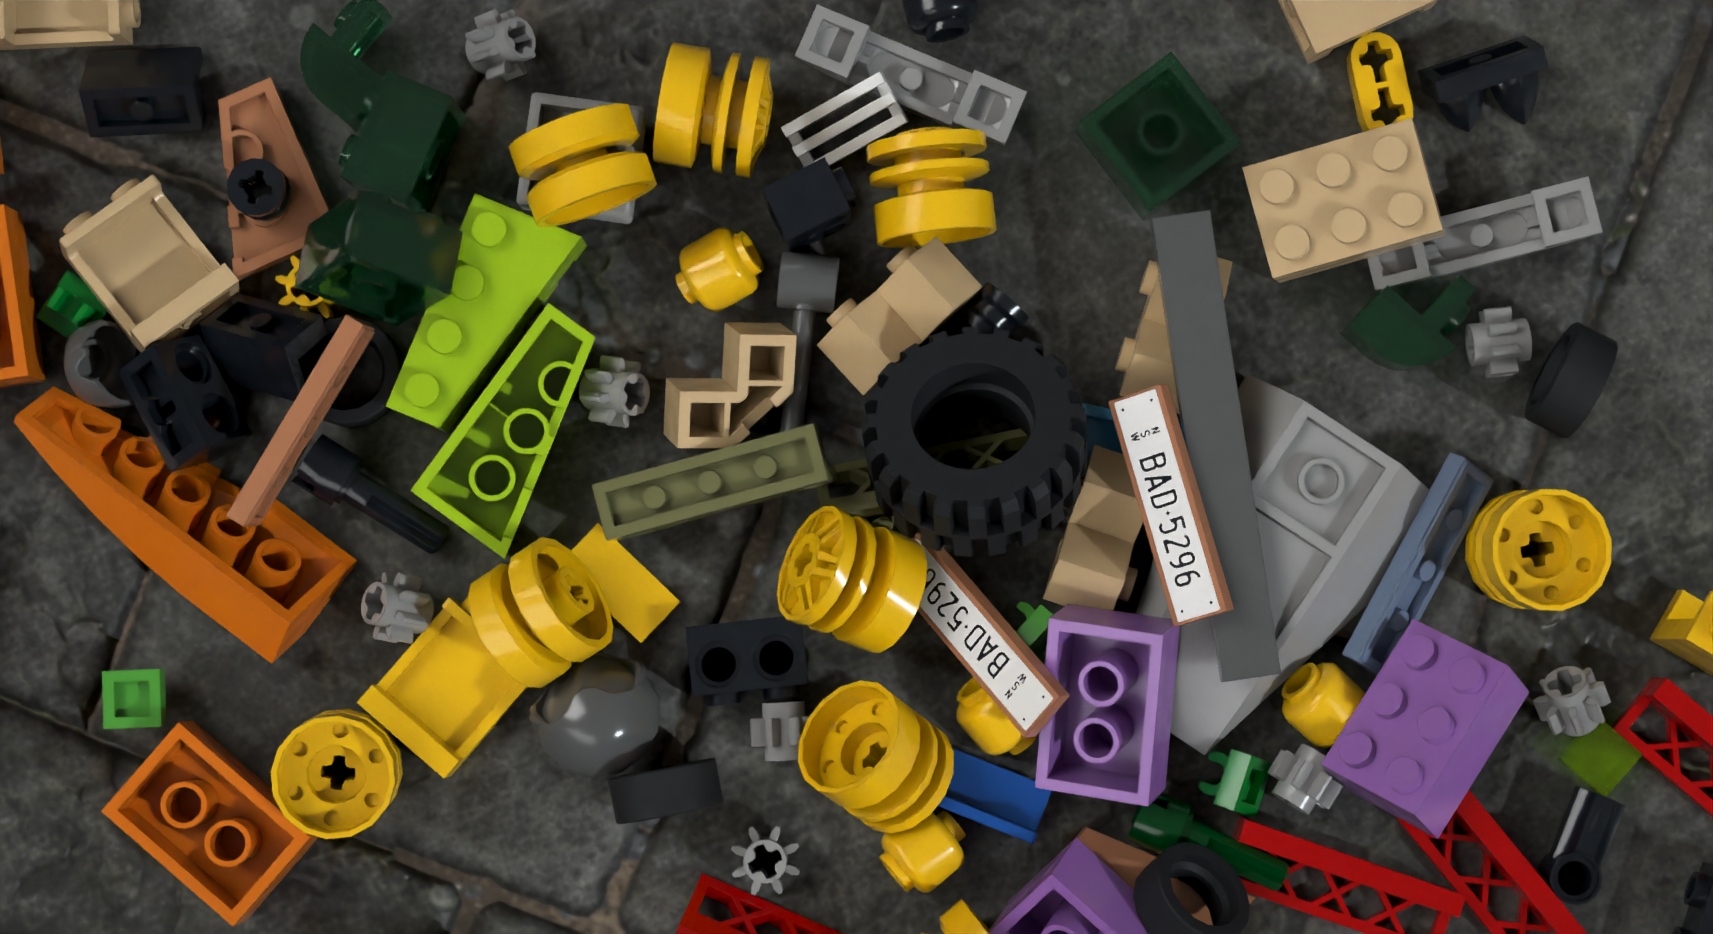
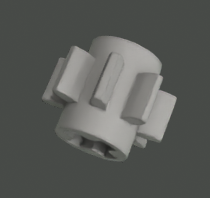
M493 9L474 17L477 29L465 33L467 38L465 44L466 55L473 68L480 73L486 74L488 81L499 77L509 81L526 74L527 70L523 62L536 56L534 52L536 39L531 26L524 19L516 17L515 11L512 9L502 14Z
M1511 306L1483 309V311L1478 312L1479 323L1467 324L1465 329V346L1469 364L1472 367L1485 365L1486 378L1510 376L1519 373L1518 362L1529 361L1532 356V337L1527 319H1512Z
M602 355L599 362L600 368L586 369L584 372L585 374L579 385L580 400L590 410L588 416L590 421L606 423L608 426L627 428L630 421L629 415L643 414L650 398L649 383L645 376L639 373L641 367L639 362L626 361L623 357Z
M384 572L382 573V582H374L369 585L363 595L361 603L362 617L367 624L375 625L372 636L374 639L392 643L399 641L411 644L413 643V633L420 634L424 632L431 623L434 612L433 599L429 593L419 591L422 585L421 577L400 572L397 575Z
M1563 666L1550 672L1545 680L1541 679L1539 681L1544 696L1535 698L1533 703L1540 720L1548 722L1553 735L1563 732L1568 736H1583L1593 731L1599 723L1605 722L1600 707L1611 703L1604 681L1596 682L1591 668L1587 667L1582 671L1575 666Z
M805 701L762 703V718L750 719L751 747L764 746L765 761L798 760L799 739L809 718L805 712Z
M1303 743L1295 755L1288 750L1284 751L1281 749L1267 772L1279 780L1271 793L1292 808L1308 816L1315 804L1329 810L1343 786L1332 779L1333 776L1321 765L1326 756Z
M776 825L772 829L770 836L760 837L757 828L750 826L749 836L752 842L748 848L740 844H733L731 848L736 855L744 857L743 865L733 871V878L747 874L754 880L751 886V894L756 895L762 883H771L773 889L778 894H781L783 892V884L780 877L783 873L799 875L800 868L788 863V854L795 852L799 848V843L791 842L784 846L778 840L781 832L780 825ZM764 844L768 852L775 850L780 852L781 858L775 863V873L768 875L763 867L754 870L750 862L757 856V846Z

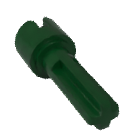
M1162 792L1148 807L1138 805L1132 818L1133 826L1126 835L1127 840L1158 854H1161L1167 847L1181 842L1200 844L1218 853L1234 868L1238 875L1273 891H1278L1283 885L1289 870V865L1285 861L1250 845L1238 842L1234 838L1214 830L1213 827L1193 819L1194 812L1190 811V804Z

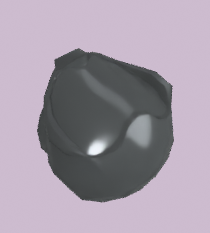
M595 653L583 662H572L571 667L564 674L551 681L542 695L530 707L529 717L530 721L537 727L542 749L565 771L595 778L621 773L645 756L658 732L660 696L648 679L647 668L643 663L604 653Z

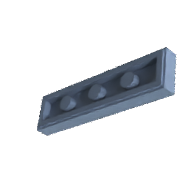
M1449 453L1342 655L1375 676L1383 667L1412 619L1419 621L1493 484L1494 480L1465 457Z

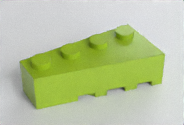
M475 193L386 407L448 433L489 379L492 370L507 350L513 347L524 332V327L558 286L559 280L573 261L576 262L587 247L582 236L557 226L538 227L534 217Z
M548 303L410 491L505 559L596 337Z

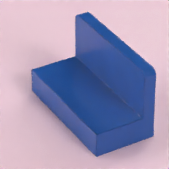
M952 747L954 751V774L947 793L938 806L1028 843L1035 844L1038 836L1036 830L1052 790L1035 788V780Z

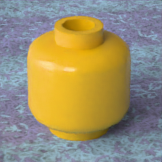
M719 227L681 250L679 255L681 272L675 275V279L681 293L690 304L699 301L706 309L719 312L749 296L758 288L759 273L764 270V264L756 246L745 232L740 231L736 234L726 227Z
M1322 662L1315 665L1314 663H1307L1298 668L1285 682L1281 694L1284 698L1282 713L1286 720L1314 746L1329 748L1333 746L1364 697L1365 692L1336 664Z
M974 677L959 691L957 695L959 706L956 710L957 722L985 754L996 756L1009 751L1012 755H1017L1026 750L1036 740L1038 734L1035 737L1024 738Z
M942 810L938 815L932 812L930 816L911 829L893 834L884 833L881 840L884 853L878 858L890 875L907 893L913 888L923 893H929L964 863L965 854L958 842L966 837V834L946 810Z

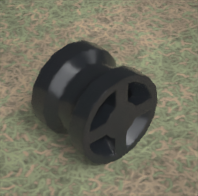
M251 158L240 162L232 169L227 179V193L230 202L237 210L256 221L268 222L279 218L287 211L292 201L293 190L290 180L274 164L264 159ZM261 175H263L262 180H261L260 182H257L256 184L251 185V184H253L255 181L260 180Z
M986 282L979 290V300L973 307L964 308L957 316V319L964 327H979L980 333L993 334L994 328L1011 331L1013 328H1021L1029 317L1005 293L991 283Z

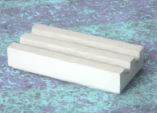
M878 72L787 123L781 129L784 135L788 137L795 155L799 157L804 167L824 157L828 165L831 166L909 121L883 73ZM878 89L881 95L880 98L803 140L799 131L870 91ZM885 108L889 109L892 115L890 119L814 160L810 152L812 149Z

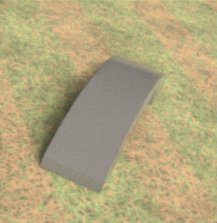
M818 4L795 54V59L851 87L878 72H882L903 110L953 129L980 130L985 133L987 141L1003 146L1007 142L1027 95V91L977 70L970 73L870 31L868 25ZM877 88L867 93L877 99L881 97Z
M1589 176L1533 190L1530 194L1441 216L1446 236L1367 258L1374 289L1378 291L1520 257L1603 233Z

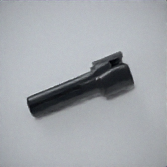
M324 434L317 439L299 466L298 474L292 480L293 483L330 506L335 502L340 504L344 500L429 554H434L439 550L449 533L447 525L363 473L362 469L364 466L360 464L362 458Z

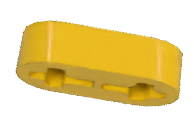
M1370 32L1361 36L1350 48L1346 61L1358 122L1362 131L1365 132L1385 126L1382 120L1374 121L1372 118V113L1380 107L1378 92H1384L1388 109H1398L1400 116L1392 123L1409 118L1413 119L1412 99L1401 50L1397 42L1391 36L1381 32ZM1368 46H1374L1376 54H1386L1388 61L1380 67L1381 82L1379 83L1375 81L1371 65L1362 66L1359 61L1368 52Z

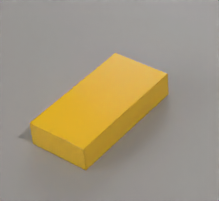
M599 523L571 550L586 566L599 585L608 604L610 614L640 643H643L681 603L618 541H606L603 527Z

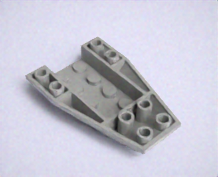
M1250 374L1246 375L1238 387V396L1281 674L1221 682L1211 617L1180 626L1170 733L1203 755L1209 752L1369 604L1429 492V489L1398 461L1305 400ZM1153 559L1135 614L1172 619L1155 560Z

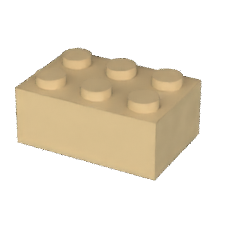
M1412 118L1242 167L1271 275L1279 283L1446 236L1417 129Z

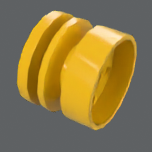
M673 42L666 60L657 107L653 140L654 162L691 168L698 156L701 144L711 145L713 172L723 173L729 149L737 150L736 176L751 178L755 162L766 144L774 93L770 80V59L756 56L751 68L749 81L741 80L742 54L733 52L726 65L723 77L712 75L713 60L710 48Z
M926 127L904 131L896 136L881 139L867 145V163L874 166L887 167L870 174V186L885 190H897L896 197L877 203L873 207L878 246L905 248L912 243L914 247H923L936 236L943 244L984 237L993 234L997 230L992 192L965 187V182L983 176L990 170L989 161L982 158H969L985 151L987 148L984 132L974 129Z
M1514 490L1492 498L1477 512L1466 534L1465 561L1473 582L1489 599L1509 608L1564 611L1584 603L1602 586L1611 565L1612 539L1603 516L1587 499L1567 490ZM1529 542H1536L1538 552L1529 555V558L1522 557L1521 547L1528 545Z
M823 506L812 513L801 525L786 551L777 587L779 611L788 621L799 625H808L811 630L816 632H832L839 641L867 652L881 653L893 646L905 633L919 608L926 585L927 560L925 550L915 539L886 527H872L866 519L859 516H850L847 511L838 507Z
M860 680L840 686L825 697L809 716L799 739L798 764L804 780L837 805L842 806L874 831L893 834L916 826L930 816L945 797L954 774V751L946 734L881 684Z
M350 708L324 711L296 727L277 749L271 769L273 797L283 816L303 833L324 839L352 837L372 826L396 797L403 775L401 750L392 733L370 714ZM339 755L345 757L347 767L355 768V774L350 775L342 785L336 783V774L327 772L326 767L332 765Z

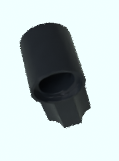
M1575 786L1551 851L1543 857L1537 872L1560 901L1580 905L1596 897L1601 889V869L1626 805ZM1574 861L1580 868L1581 879L1576 888L1564 892L1558 884V872L1564 864Z

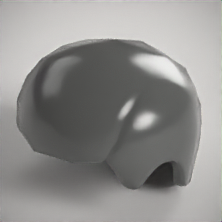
M95 320L77 329L69 336L64 352L66 379L75 395L86 404L100 407L119 408L132 406L134 402L117 371L138 356V349L119 325L114 322Z

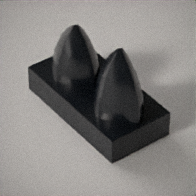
M1524 35L1419 70L1418 74L1423 92L1435 100L1440 113L1447 121L1465 132H1470L1481 113L1484 89L1488 87L1491 88L1494 98L1504 112L1520 124H1526L1533 112L1537 99L1538 71L1548 68L1544 46Z

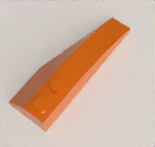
M54 386L15 416L14 423L53 471L122 543L178 593L271 664L308 630L357 563L355 558L277 499H275L261 525L242 526L226 515L242 488L220 478L221 469L206 462L198 466L195 465L170 472L151 434L147 438L136 436L120 428L121 420L95 406L86 404L82 400Z

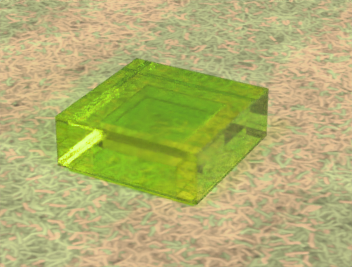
M1604 722L1599 723L1590 733L1577 736L1557 760L1595 793L1607 797L1643 754Z

